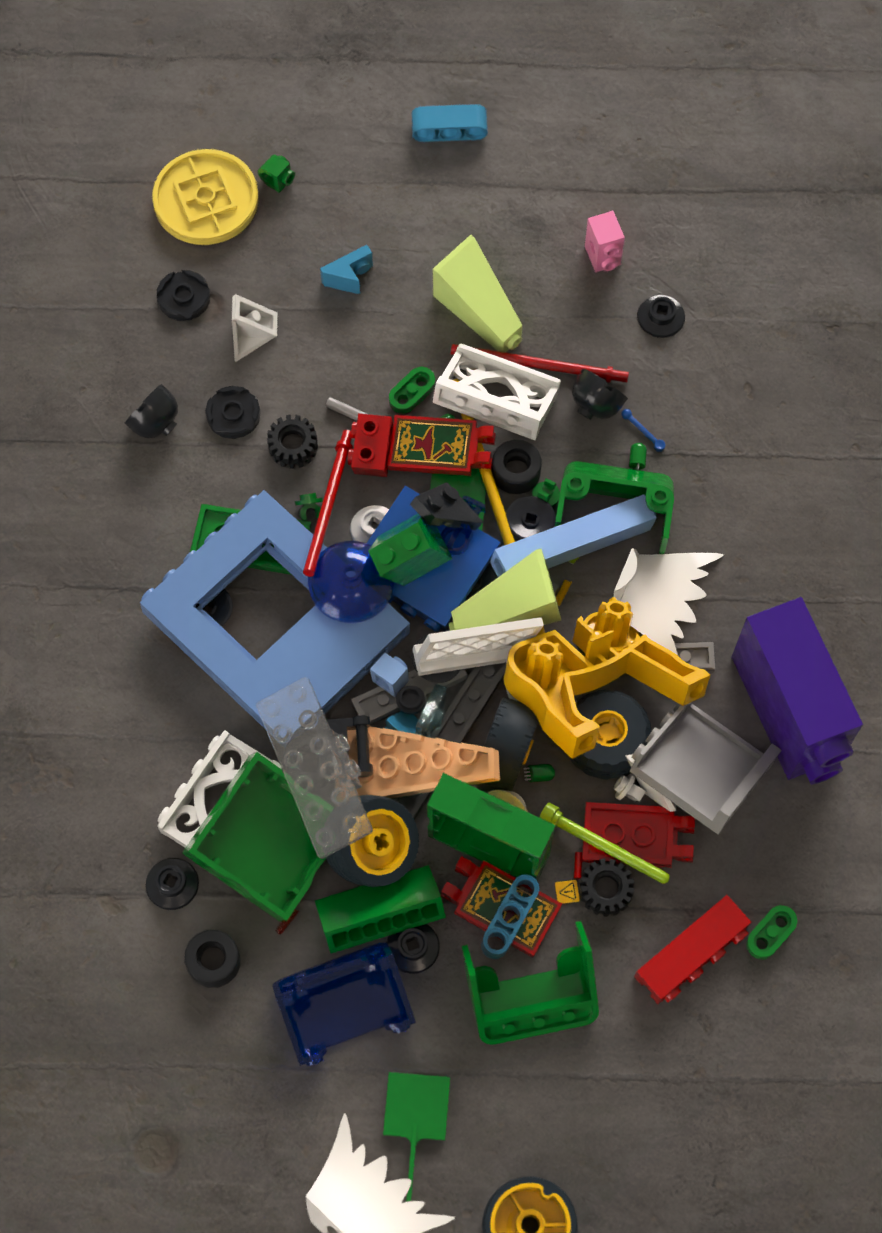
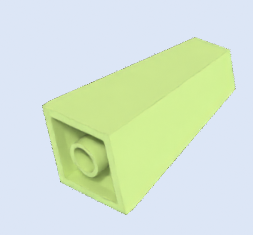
M470 235L433 268V296L497 351L507 352L509 349L514 350L522 340V324L476 239Z
M537 549L451 611L453 622H449L450 631L542 617L543 625L561 621L542 549Z

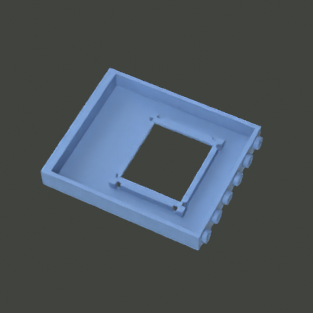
M263 490L258 496L253 495L245 503V507L238 514L233 513L224 523L225 526L218 532L209 534L204 541V545L197 551L193 550L188 553L183 560V564L176 570H170L163 577L161 584L155 589H149L142 596L140 605L144 615L286 749L294 739L303 736L317 720H320L368 674L370 668L384 653L388 654L410 633V623L324 544L321 548L314 576H305L303 570L313 534ZM267 551L320 601L256 660L203 608L262 553Z

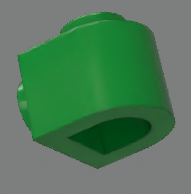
M271 155L258 169L260 179L278 193L285 186H289L295 178V172L291 170L289 161L281 155Z

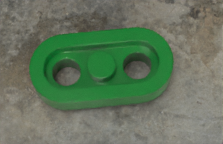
M417 367L409 372L389 393L391 409L399 414L411 412L434 390V373L427 367ZM422 381L425 382L426 385L419 386L417 385V383ZM401 399H405L408 402L405 404H400L398 401Z
M784 905L772 908L749 934L746 941L748 952L757 959L771 957L797 926L795 912ZM777 918L783 919L786 923L785 927L777 926L775 920ZM763 940L766 943V948L759 949L756 941Z

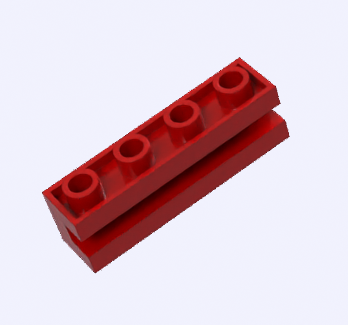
M726 895L637 970L634 978L641 986L645 985L651 992L650 996L658 1005L663 1000L670 1003L682 992L679 987L688 980L692 984L704 973L702 967L711 961L714 965L727 953L724 950L726 946L731 942L737 945L749 935L746 929L751 924V921L732 899Z

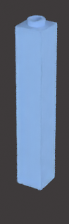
M643 494L494 550L490 563L497 577H499L535 550L542 549L549 569L650 531L657 518L656 512L651 511L647 507L645 495Z

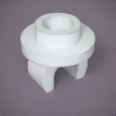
M632 773L627 777L622 775L614 786L616 791L615 798L618 800L626 796L634 802L636 800L640 802L646 791L633 784L636 777Z

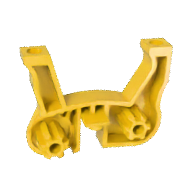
M616 597L609 599L608 603L602 602L598 612L590 614L584 621L582 616L578 618L572 642L585 653V657L556 630L515 644L508 653L504 673L506 689L516 700L532 710L542 730L571 759L595 748L600 726L595 721L585 718L578 712L574 696L605 686L626 673L678 704L685 706L704 697L710 674L706 670L686 663L674 652L649 639L646 634L640 638L639 632L631 627L633 613L631 612L630 604L617 601Z

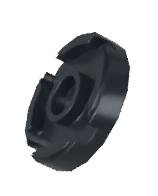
M182 270V272L178 273L174 271L160 281L157 288V302L161 311L169 318L177 321H189L199 317L206 311L210 303V289L205 278L199 273L191 270Z
M228 386L216 391V394L207 401L205 410L208 425L213 432L223 438L230 439L245 437L251 433L258 425L261 415L258 399L249 390L239 386Z

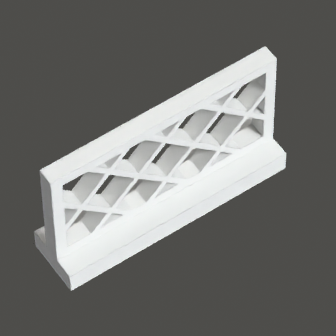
M542 617L428 634L423 644L414 645L412 648L418 675L422 676L506 663L508 653L515 644L533 638L544 626Z

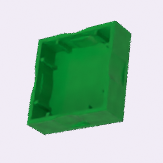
M255 752L248 756L182 854L277 921H287L311 886L318 868L326 860L322 839L327 819L335 808L319 796L304 790L290 775L258 752Z
M445 773L442 774L427 804V817L430 820L428 824V837L482 862L486 861L515 878L527 874L533 876L538 881L550 856L556 825Z

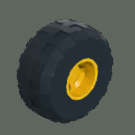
M597 690L583 696L576 703L578 712L585 718L595 721L600 726L595 748L571 759L572 763L591 777L609 780L613 778L618 779L622 775L625 776L630 773L631 769L626 755L633 754L641 743L645 746L648 744L645 741L652 729L645 709L633 697L616 690Z

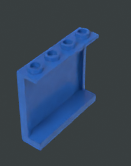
M404 486L350 569L372 589L376 590L387 603L394 601L401 606L400 610L408 616L414 618L417 615L424 619V624L431 630L446 632L449 631L448 625L453 619L451 611L465 601L490 563L494 550L501 547V542L479 529L471 530L468 524H461L458 528H449L445 525L437 526L453 559L405 586L381 577L368 550L379 535L418 514L410 503L420 494Z

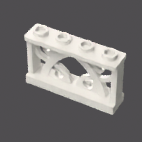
M459 344L443 375L436 382L432 403L536 440L543 422L557 399L561 380L467 345ZM460 369H463V370L467 371V375H468L469 377H467L466 375H464V374L460 371ZM455 376V377H456L458 380H460V381H459V382H456V381H453L452 379H453V377ZM494 382L504 384L512 391L514 396L499 398L488 394L482 384ZM536 397L542 398L540 400H532ZM530 407H536L540 409L537 412L535 410L530 409Z
M225 730L221 736L217 735L213 738L208 747L209 753L204 760L199 759L192 769L191 774L193 775L188 783L180 785L175 793L176 800L170 808L166 807L158 817L160 832L185 848L199 827L189 833L180 832L176 826L178 818L182 814H189L190 820L184 823V825L192 826L199 821L201 826L207 817L205 790L218 784L231 782L239 771L234 770L235 764L232 758L229 764H221L222 755L231 750L238 752L242 760L241 768L249 755L258 752ZM261 754L263 757H265L270 762H272L284 771L283 765ZM213 768H215L217 773L210 774ZM194 797V806L188 805Z

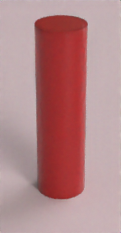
M575 852L574 879L580 880L582 852Z

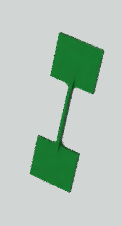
M389 1072L383 1135L405 1137L411 1143L408 1175L411 1185L407 1192L406 1202H410L412 1198L417 1143L422 1139L445 1141L450 1077Z

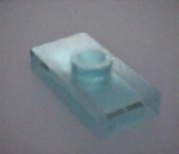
M435 684L416 724L415 734L430 738L435 726L440 727L445 712L443 708L445 706L447 687Z

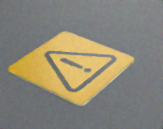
M577 880L555 882L558 902L564 904L580 901Z

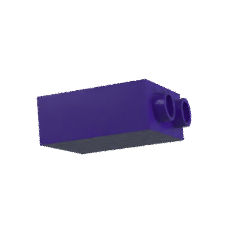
M799 597L748 616L731 658L771 744L782 750L778 755V759L787 779L791 780L806 774L810 784H817L838 775L843 771L840 762L854 753L851 744L862 728L863 723L803 598Z

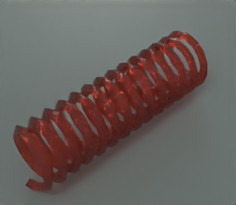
M295 909L287 921H281L282 923L275 929L279 935L284 933L294 917L300 912L299 910Z

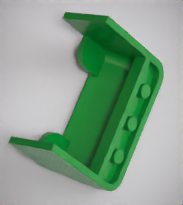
M580 461L571 462L565 467L555 527L561 525L565 499L581 500L588 493L633 499L644 494L647 507L653 512L664 514L659 554H665L674 504V483L669 476Z
M581 921L575 922L578 946L564 949L558 954L556 958L557 970L498 982L496 971L489 966L473 967L468 945H462L466 977L479 1037L484 1043L495 1045L581 1027L593 1023L598 1018L599 1005L592 950Z

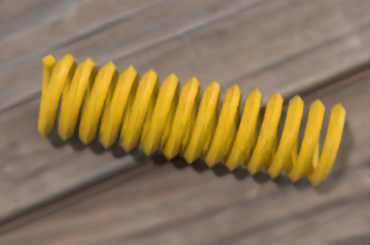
M564 580L556 595L558 606L561 605L572 581L570 583L568 580Z

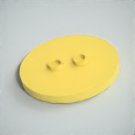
M214 149L194 150L173 159L158 175L152 193L154 210L162 227L175 238L196 245L217 244L237 236L252 221L259 200L257 183L249 167L234 155Z

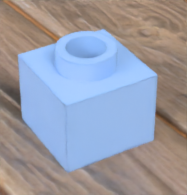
M384 653L370 668L372 681L395 697L409 681L408 667L399 657L394 656L392 658L387 653Z

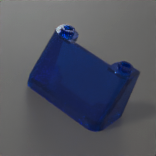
M387 943L370 945L281 978L272 985L300 1066L304 1064L306 1066L316 1065L324 1060L323 1056L327 1053L328 1047L385 1027L386 1030L397 1034L408 1030L411 1024L416 1023L397 964Z

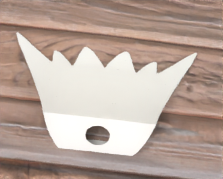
M632 548L615 587L613 597H616L617 601L630 604L631 612L633 613L631 627L643 635L646 634L649 639L678 656L671 635L679 638L684 636L675 620L690 623L696 622L694 613L684 601L698 600L706 597V593L696 584L692 583L691 580L707 576L708 572L698 568L724 555L718 553L639 555L638 551Z
M344 1113L328 1160L315 1184L306 1195L310 1221L322 1233H423L455 1219V1217L445 1215L416 1214L425 1204L422 1201L402 1203L410 1188L411 1180L398 1179L384 1183L387 1174L386 1156H382L363 1166L365 1146L362 1144L354 1153L352 1152L350 1127L346 1113Z

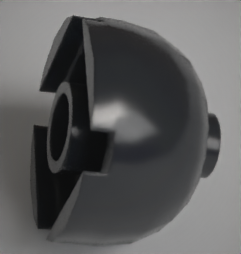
M582 369L573 385V400L579 406L577 412L589 420L593 416L599 419H608L616 415L628 399L618 389L612 388L605 380L587 369Z
M161 384L130 415L125 424L134 433L147 439L156 438L162 433L167 436L177 425L174 422L178 414L177 401L172 393Z

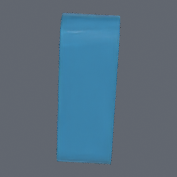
M481 105L422 106L412 111V136L420 142L479 140L485 138L488 134L487 111Z
M521 875L514 880L486 930L481 943V949L488 958L499 959L503 957L518 933L539 892V884L533 876ZM523 884L528 885L532 890V895L529 897L520 896L517 892V887ZM507 910L514 911L518 916V921L512 924L504 921L502 913ZM494 936L502 939L504 947L500 950H494L489 947L488 939Z

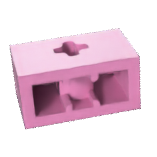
M614 211L588 218L585 249L595 273L603 270L611 271L621 265L625 237Z

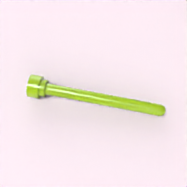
M548 802L542 810L539 818L556 825L555 829L557 827L563 829L662 884L669 881L670 876L667 872L563 817L564 813L560 812V808Z

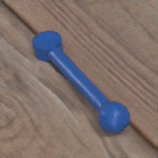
M624 409L621 412L622 418L628 419L654 444L656 451L661 452L665 449V442L657 440L632 416L631 410Z

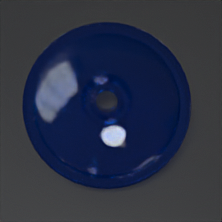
M344 541L333 544L320 553L315 574L312 577H308V588L311 599L316 607L329 618L345 623L362 622L378 615L389 603L394 591V582L379 575L368 552L372 545L359 541ZM348 571H354L356 575L354 577H348L346 573Z

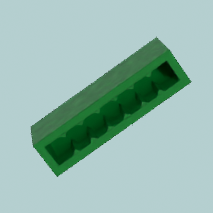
M429 865L408 871L400 880L390 885L378 887L363 885L315 900L330 954L446 918L441 895Z

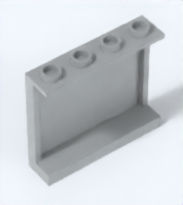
M692 702L685 706L677 703L673 708L675 713L673 714L669 711L661 721L659 726L662 728L659 730L655 727L645 741L648 744L645 746L641 743L631 757L635 762L630 772L712 831L719 834L768 772L782 750L771 744L763 754L693 705Z

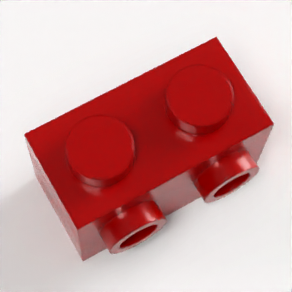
M358 413L357 422L352 423L351 438L355 439L354 449L350 448L348 452V465H351L354 474L387 477V465L393 430L391 416Z

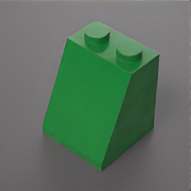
M419 514L379 535L368 550L379 575L402 586L409 584L453 559L437 526L428 525Z

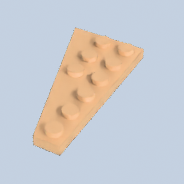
M369 727L370 764L373 765V775L336 779V804L340 805L347 799L361 795L383 796L391 799L434 792L443 773L469 785L500 781L499 751L493 748L456 743L440 738H429L386 728ZM347 730L349 766H356L358 764L356 730Z

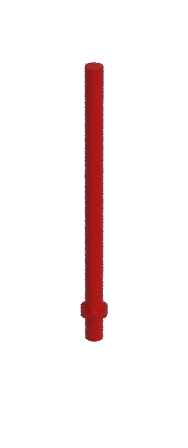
M452 344L451 355L455 354L459 345ZM475 348L524 367L579 375L582 369H587L600 378L606 379L607 383H611V380L628 382L629 372L613 370L611 366L600 368Z
M344 430L340 441L336 443L335 450L337 453L303 570V574L308 577H312L315 574L349 449L353 448L350 430Z

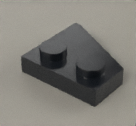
M447 482L416 496L410 503L426 523L431 526L445 525L449 528H458L461 524H468L471 530H477L483 523L481 518L459 496L458 491Z

